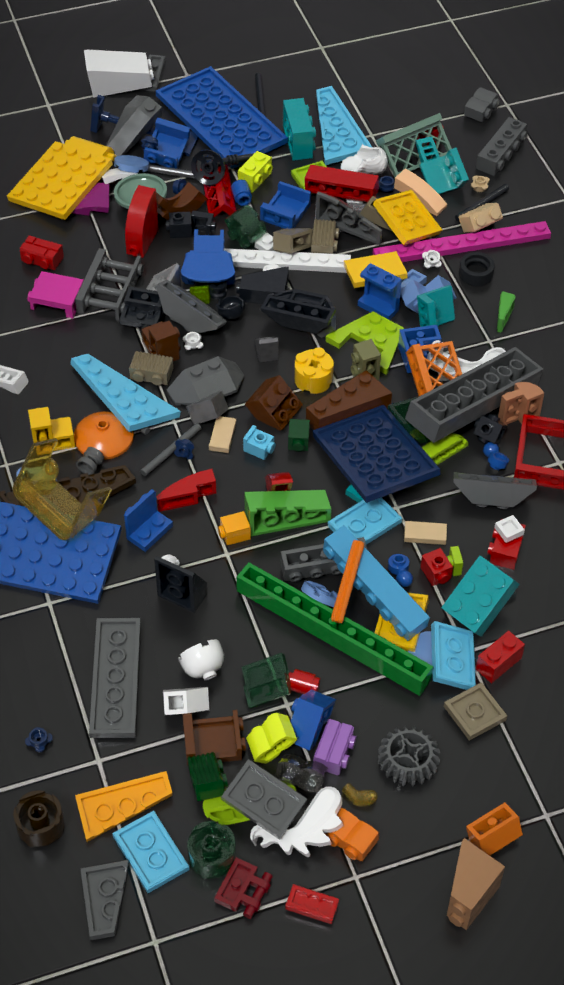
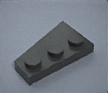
M128 860L80 868L90 941L115 936L129 867Z

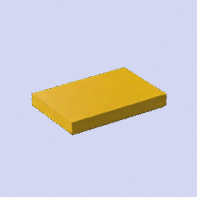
M396 251L344 260V268L354 288L365 286V279L360 277V273L370 263L401 279H407L408 276Z
M408 593L426 613L429 596ZM379 615L375 634L405 651H416L420 632L407 641L404 637H400L390 621L384 620L381 615Z

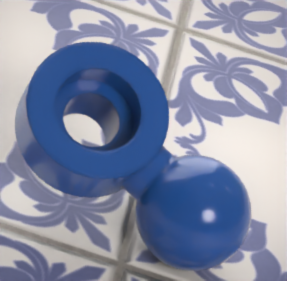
M492 442L484 445L483 453L488 457L490 466L496 470L505 469L509 463V458L499 452L498 445Z
M394 554L388 560V569L391 573L397 575L396 581L401 587H408L413 582V576L408 571L410 561L403 554Z

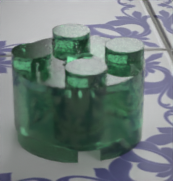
M249 205L239 208L225 219L229 229L227 231L228 236L231 240L236 239L239 241L243 249L248 248L266 234V226L263 220L261 222L258 220L257 216L259 214Z
M206 821L193 828L187 841L188 860L191 868L203 879L220 877L229 871L236 858L235 836L228 826L217 824L216 821Z

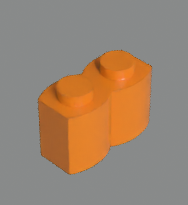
M340 808L337 816L342 821L343 827L338 831L324 834L331 840V846L343 848L344 853L352 860L363 861L378 842L379 832L369 824L359 820L349 811Z

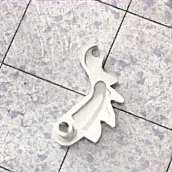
M436 340L432 344L440 343L441 341ZM499 347L492 348L486 351L480 360L474 362L457 357L462 374L506 351ZM441 348L439 353L448 358L450 354L443 352L444 348ZM429 352L427 359L431 361L434 355ZM436 357L433 362L441 369L445 364V362L439 359L438 357ZM447 365L444 371L454 376V368ZM441 375L439 381H449V379Z
M331 786L324 787L316 794L298 823L293 828L287 829L280 840L259 825L252 828L250 838L255 846L257 845L258 837H262L263 842L261 846L263 848L276 843L280 845L287 855H291L293 848H295L302 855L310 857L311 854L307 849V845L319 847L331 845V840L324 833H332L343 827L342 821L337 816L342 806V797L336 788Z

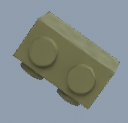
M369 339L354 344L353 353H351L353 363L350 367L353 377L367 370L379 381L381 354L373 340Z

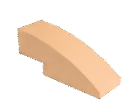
M405 168L395 177L394 188L400 192L413 190L430 213L438 216L447 207V203L428 183Z

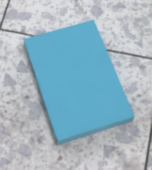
M381 497L368 503L364 500L360 501L328 521V527L335 532L345 525L356 538L364 537L367 545L400 524L402 517Z
M434 621L431 624L433 681L465 690L470 689L476 685L473 631Z
M154 811L112 833L114 840L125 858L129 861L130 866L147 894L190 870L186 860Z

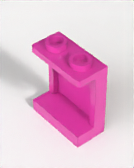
M41 271L39 277L34 281L32 291L28 293L27 300L30 302L31 310H35L37 304L65 309L66 317L73 319L77 312L75 298L84 279Z

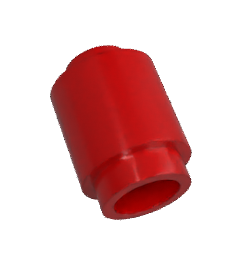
M295 669L293 673L289 672L286 685L290 686V691L305 694L311 689L318 691L321 678L316 677V674Z

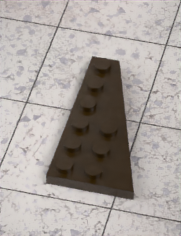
M126 465L103 469L100 473L92 475L84 473L80 474L78 478L69 479V477L57 479L58 485L53 490L24 493L19 488H16L17 491L8 493L0 491V499L5 503L73 516L136 483V478Z

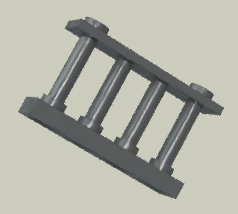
M99 248L75 298L77 313L84 314L86 308L91 305L115 310L116 320L120 321L129 286L135 287L139 275H142L144 271L141 256H137L134 264L109 260L106 255V249ZM111 267L130 271L128 277L103 271L105 268ZM101 280H107L125 285L121 290L97 284ZM97 292L119 298L117 303L91 297Z

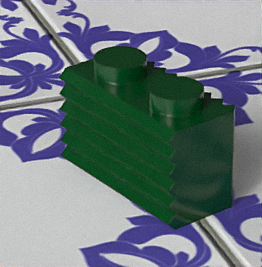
M207 752L206 755L198 754L197 757L189 756L187 758L189 773L197 802L221 797L225 792L224 788L228 787L221 759L217 760L214 752Z

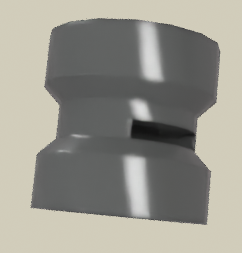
M88 447L84 452V457H81L76 463L77 467L81 472L92 475L97 470V466L104 460V456L98 449Z

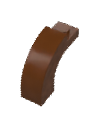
M188 182L177 195L171 198H164L156 192L157 212L168 220L170 212H191L192 214V211H196L207 198Z

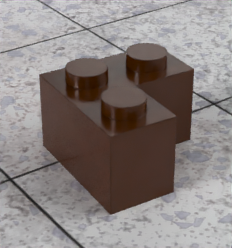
M161 321L141 329L142 342L150 354L172 357L173 361L179 360L181 347L178 338L180 333L178 328L173 327L170 321L164 323Z

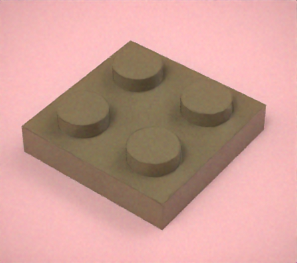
M482 682L444 702V708L469 741L507 720L506 713Z

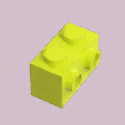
M256 151L238 170V180L247 181L252 193L272 173V157Z

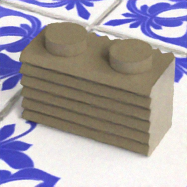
M314 220L311 253L333 254V251L337 252L338 241L335 239L339 237V228H336L335 220Z
M135 351L129 367L130 379L137 382H151L155 385H168L173 371V358L161 356L160 354L154 355L152 353Z

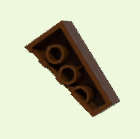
M365 370L306 407V420H310L309 426L315 430L381 405L390 409L392 392Z

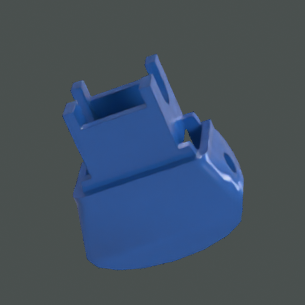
M194 229V250H190V252L185 254L181 269V278L185 284H194V281L202 283L227 281V285H231L236 282L232 254L224 251V230H220V236L198 235V229Z

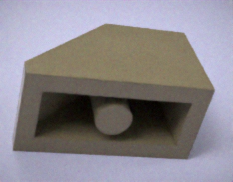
M291 228L273 232V250L291 254L311 247L313 229Z

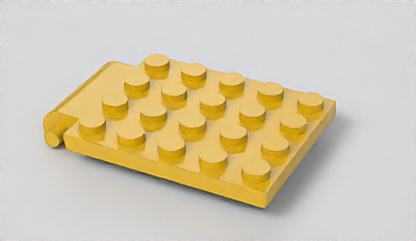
M75 136L66 140L65 144L55 141L7 195L8 201L66 220L113 165L112 161L117 156L111 147Z

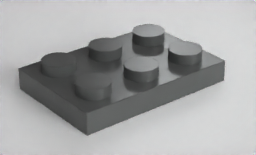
M249 759L221 796L222 801L279 840L307 802V798Z

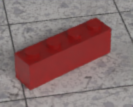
M310 164L305 176V190L311 193L321 192L330 196L368 202L372 196L376 197L379 175Z

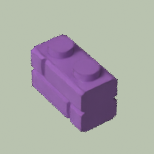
M332 719L327 721L314 755L313 767L315 769L340 775L341 769L347 768L350 755H347L349 748H354L357 736H354V727L352 725L341 724L339 721Z

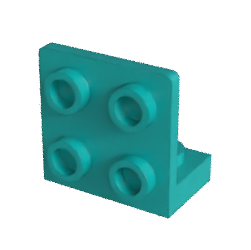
M457 148L450 149L445 156L423 162L419 165L426 183L438 194L461 188L469 180Z
M447 285L417 295L420 327L439 326L455 319L452 286Z

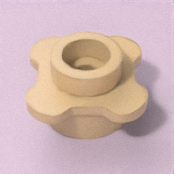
M472 177L473 183H471V187L475 191L483 192L488 189L487 183L490 181L488 177Z

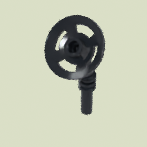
M202 150L193 157L191 170L194 177L200 183L214 185L223 178L225 165L231 166L238 165L239 162H246L254 153L227 155L226 158H222L215 151ZM204 154H211V155H213L214 157H212V156H205V157H204L203 155H204ZM198 160L201 161L202 171L198 172L197 170ZM219 166H221L220 173L217 171ZM204 176H206V177H213V176H214L215 179L209 180V179H205V178H203V177H204Z

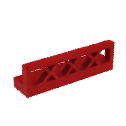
M225 165V174L218 183L211 186L203 184L207 198L208 213H213L214 217L222 211L230 216L236 213L228 166ZM221 166L217 170L219 173L221 172ZM206 176L203 177V178L209 179V180L215 179L214 176H213V177H206Z

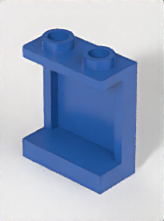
M157 117L152 137L158 140V150L145 147L144 159L150 163L177 169L190 138V127Z
M280 181L278 183V191L269 204L263 202L260 206V220L284 229L295 228L311 206V192Z
M370 263L360 273V277L365 279L364 295L358 300V306L369 312L374 311L391 320L399 311L402 279Z

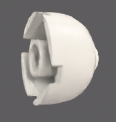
M208 640L209 645L202 646L199 643L182 652L178 660L185 673L193 678H204V680L214 678L217 675L216 671L221 668L224 662V653L219 640Z

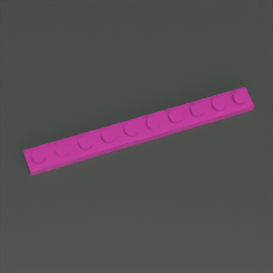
M546 221L417 241L406 245L398 244L373 248V255L396 251L401 261L407 262L424 259L422 254L430 250H435L439 252L440 256L550 239L551 232Z

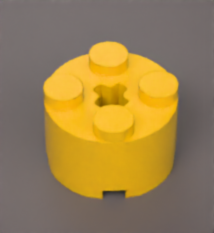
M320 347L297 354L294 373L296 386L300 390L304 391L305 389L312 394L328 390L333 381L334 362L332 357Z

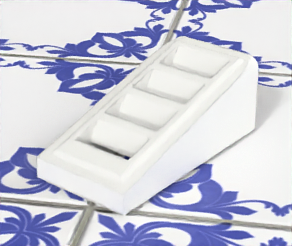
M0 365V387L12 393L20 394L29 382L25 372Z

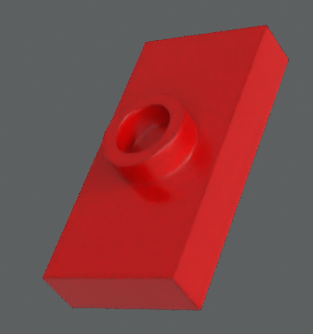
M293 884L285 909L332 924L339 899Z

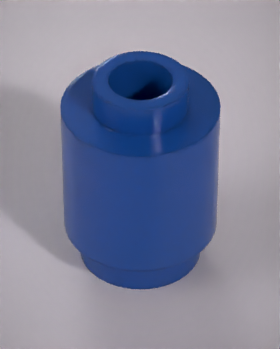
M245 180L235 181L231 185L235 202L240 206H246L252 199L249 185Z

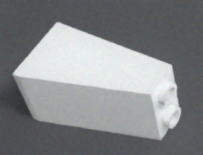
M84 50L86 69L93 98L98 95L105 96L152 87L151 80H154L151 60L147 59L146 53Z

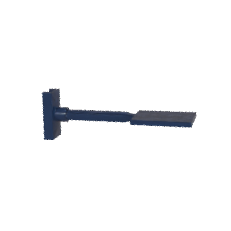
M101 95L97 96V104L93 103L90 131L95 133L98 132L103 121L117 124L120 118L104 111L105 97ZM151 128L146 134L153 135L155 129ZM190 132V138L183 155L190 156L199 138L193 132Z

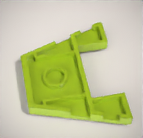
M373 311L326 335V342L340 349L350 338L358 342L372 339L381 353L380 372L387 375L394 359V354L398 349L399 331L404 328Z

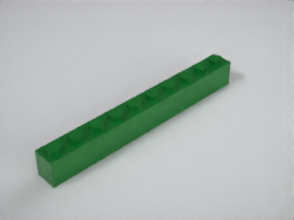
M248 562L237 575V592L418 696L422 694L430 683L433 672L432 665L345 616L341 624L333 622L331 620L333 609Z

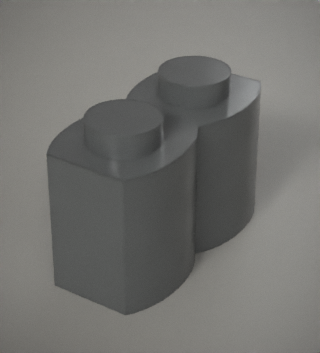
M482 87L478 88L474 96L466 103L464 115L484 122L485 119H489L492 111L497 109L500 102L498 99L499 94Z

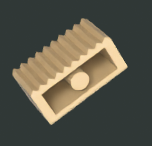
M486 203L459 216L464 233L476 232L503 219L498 203Z

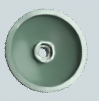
M145 173L125 177L114 188L116 202L126 209H129L138 185L155 188L156 192L164 198L167 195L166 183L158 176Z

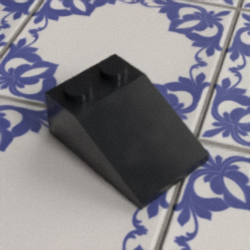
M156 556L154 562L157 595L195 613L207 596V582L195 573Z

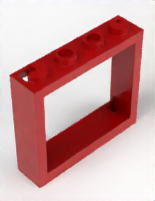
M523 414L514 478L536 479L538 486L564 490V470L522 464L526 433L564 438V420Z

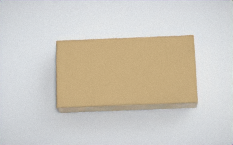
M222 416L216 418L209 443L210 451L229 453L236 427L235 418Z
M405 521L404 542L446 545L447 524Z

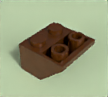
M280 375L266 379L245 403V406L257 420L279 431L287 425L303 405Z

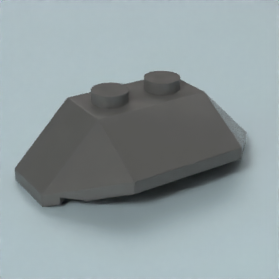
M167 279L157 284L156 288L163 312L171 320L181 324L188 332L201 333L216 330L226 324L227 321L217 311L187 290L172 284Z
M217 356L184 369L169 386L167 393L175 405L181 406L182 404L188 406L219 391H222L224 397L236 393L245 375L236 362Z
M453 473L455 485L472 504L479 507H487L488 505H493L500 509L515 507L537 490L536 479Z

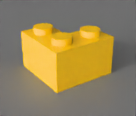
M48 407L28 410L35 454L75 448L70 417L50 420Z

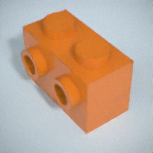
M505 802L466 826L469 841L489 856L523 835L519 816Z

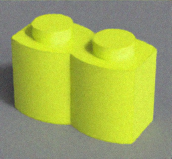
M273 713L267 717L262 726L254 727L246 739L254 761L266 764L274 760L281 751L293 745L297 737L289 717Z

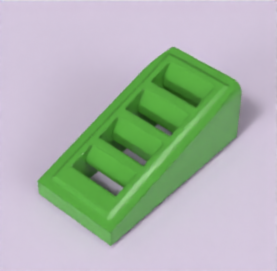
M501 292L497 332L501 333L514 309L516 298L514 294Z

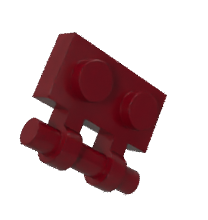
M236 857L214 897V902L237 912L240 904L246 906L243 915L251 919L254 912H258L264 893H267L271 885L269 883L273 876L268 872H264L262 878L255 876L258 867ZM250 885L256 888L252 897L246 895Z

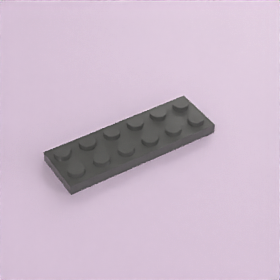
M97 618L89 726L90 738H135L140 618Z

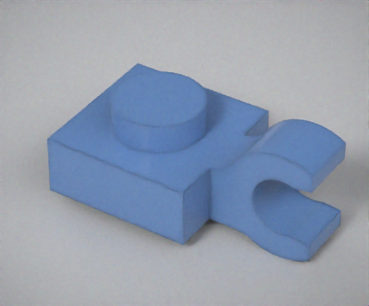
M411 269L408 272L407 279H402L401 289L413 279L423 285L427 282V276Z

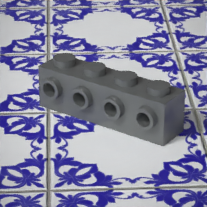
M508 117L478 154L476 169L493 176L499 170L501 171L505 162L510 160L512 153L518 150L520 143L526 140L528 135L526 131L527 124Z
M364 537L357 538L359 541L364 542V547L367 549ZM324 544L281 551L280 566L284 582H296L308 577L319 578L322 575L331 573L337 575L341 574L335 561L329 559L324 554Z

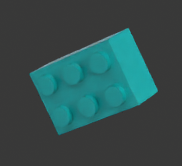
M304 98L283 100V130L288 137V147L292 160L313 158V151L316 149L315 141L313 140V137H316L315 127H312V116H309L308 104L305 105Z
M479 556L441 608L475 634L482 636L520 584L485 558Z

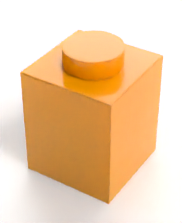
M244 511L220 517L218 533L221 539L224 538L226 545L251 539V527Z

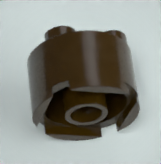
M36 790L23 795L19 799V803L14 808L13 817L19 837L29 847L46 846L62 836L64 818L61 804L56 796L47 794L45 791Z

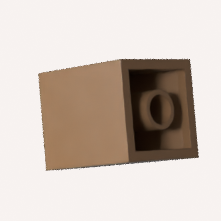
M465 838L460 847L447 916L455 926L463 927L467 930L499 889L505 866Z

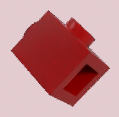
M441 548L422 555L420 568L432 586L439 583L444 584L451 579L453 566Z

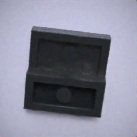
M129 286L124 299L125 306L119 319L120 324L145 328L162 321L164 312L158 291Z

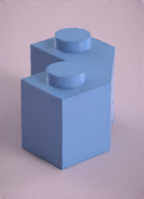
M439 275L426 286L413 279L401 289L400 293L405 306L419 313L417 295L447 285L451 286V283ZM452 288L453 300H455L457 297Z

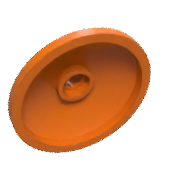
M112 412L90 414L77 424L74 431L75 445L83 455L88 447H94L103 454L104 460L113 459L125 453L130 448L134 439V432H128Z

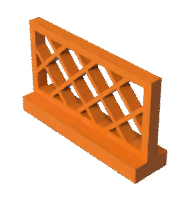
M452 341L422 346L414 344L406 351L419 397L433 390L436 385L438 387L443 385L439 382L441 375L449 380L462 375ZM448 347L450 353L448 358L439 353L441 348ZM423 351H429L434 355L431 361L424 357ZM436 357L445 362L442 369L433 363ZM447 365L454 368V376L444 371ZM430 367L439 372L436 379L429 375L428 370Z

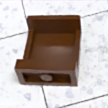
M233 710L232 716L192 720V713L183 714L186 759L189 756L197 757L198 754L206 755L207 752H214L216 759H221L222 762L242 760V751H246L245 737H240V731H244L243 718L238 717L237 710Z

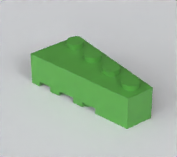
M325 490L244 492L245 515L251 527V536L320 524L331 520V506Z

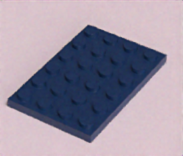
M384 405L313 430L315 440L366 503L440 475V468Z

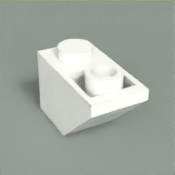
M208 687L163 690L165 715L209 710Z

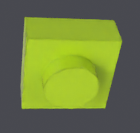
M459 546L450 547L449 556L446 557L453 566V576H458L462 574L463 560Z

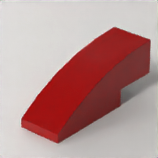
M208 469L189 475L164 489L156 496L158 512L198 504V497L216 494V480L213 470Z
M289 472L267 474L265 477L267 491H291L293 479Z

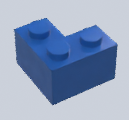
M437 325L400 329L398 347L407 373H412L406 351L414 344L422 346L432 344L436 340L441 341L442 338ZM423 351V355L426 359L429 351Z
M312 689L302 694L299 699H295L291 709L294 714L292 719H289L297 737L295 745L309 751L316 746L322 726L330 719L336 699Z

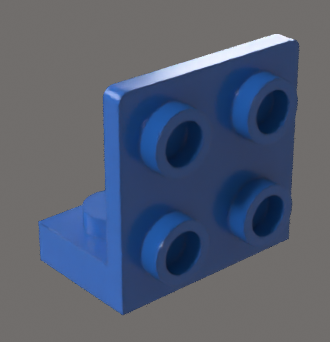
M153 489L147 494H143L134 506L129 507L124 514L127 540L144 552L173 527V521L157 511L156 491Z

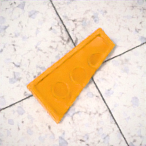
M167 771L75 795L86 842L171 797L172 789Z

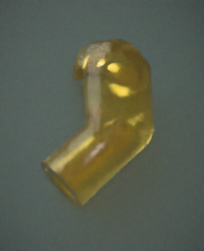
M350 783L346 784L342 789V792L356 806L371 805L377 800V793L374 790L357 791Z

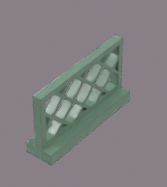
M440 113L376 140L378 147L381 146L387 154L388 164L394 178L401 173L397 171L395 166L397 161L404 164L403 170L406 168L412 171L420 167L419 154L413 152L414 145L416 144L415 140L419 133L426 136V138L433 137V140L436 141L437 149L439 143L445 146L447 152L452 149L440 122L442 120ZM434 127L438 129V138L431 135L432 128ZM405 139L412 142L410 149L402 146ZM392 145L398 148L396 155L390 154L388 146ZM400 150L408 153L406 161L398 157ZM438 151L440 157L447 154V152L442 153ZM411 155L419 158L417 165L409 163Z

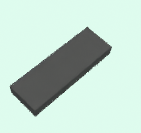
M149 55L148 59L151 60L154 80H151L152 87L140 90L156 92L164 68L165 56Z

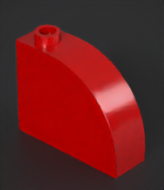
M138 185L127 214L125 243L126 254L144 258L158 231L157 200L155 188Z

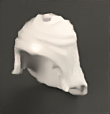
M362 144L357 154L342 160L340 168L342 170L379 175L384 173L387 168V154L380 147H368Z

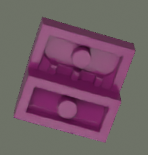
M97 183L72 213L88 216L90 210L108 213L109 183Z

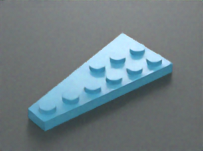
M333 87L317 89L316 98L325 165L340 162L347 157L354 156L360 150L362 144L372 147Z
M85 354L71 358L73 368L128 432L180 417V410L93 356Z

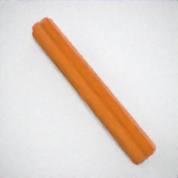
M353 540L331 616V620L335 623L341 624L344 620L364 549V542Z

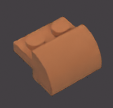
M529 382L515 383L514 391L502 395L498 415L499 421L507 425L519 420L522 424L523 414L540 416L544 398L542 389Z

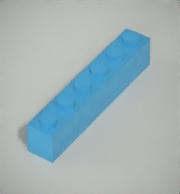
M345 525L326 537L323 545L324 554L329 559L335 561L342 574L345 570L353 540H358ZM364 547L353 586L357 590H361L365 594L367 601L379 609L382 618L390 621L400 637H404L409 641L428 626L430 617Z

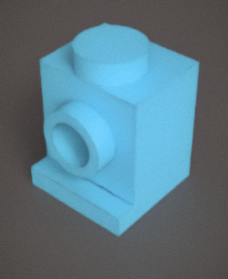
M252 425L243 438V451L263 460L266 459L268 454L273 453L276 446L274 436L258 430L255 425Z

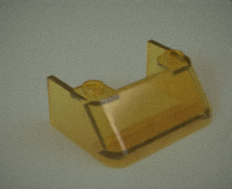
M53 438L33 443L13 485V494L18 501L59 539H71L99 516L112 489L106 487L88 492L81 504L56 481L59 468L57 463L51 458V455L58 440Z

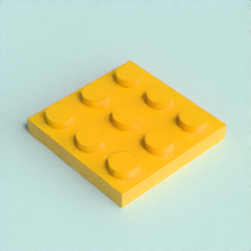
M413 190L376 199L373 203L378 213L403 245L439 235L442 231Z

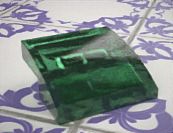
M279 653L241 667L246 684L243 687L249 708L291 694L285 654Z

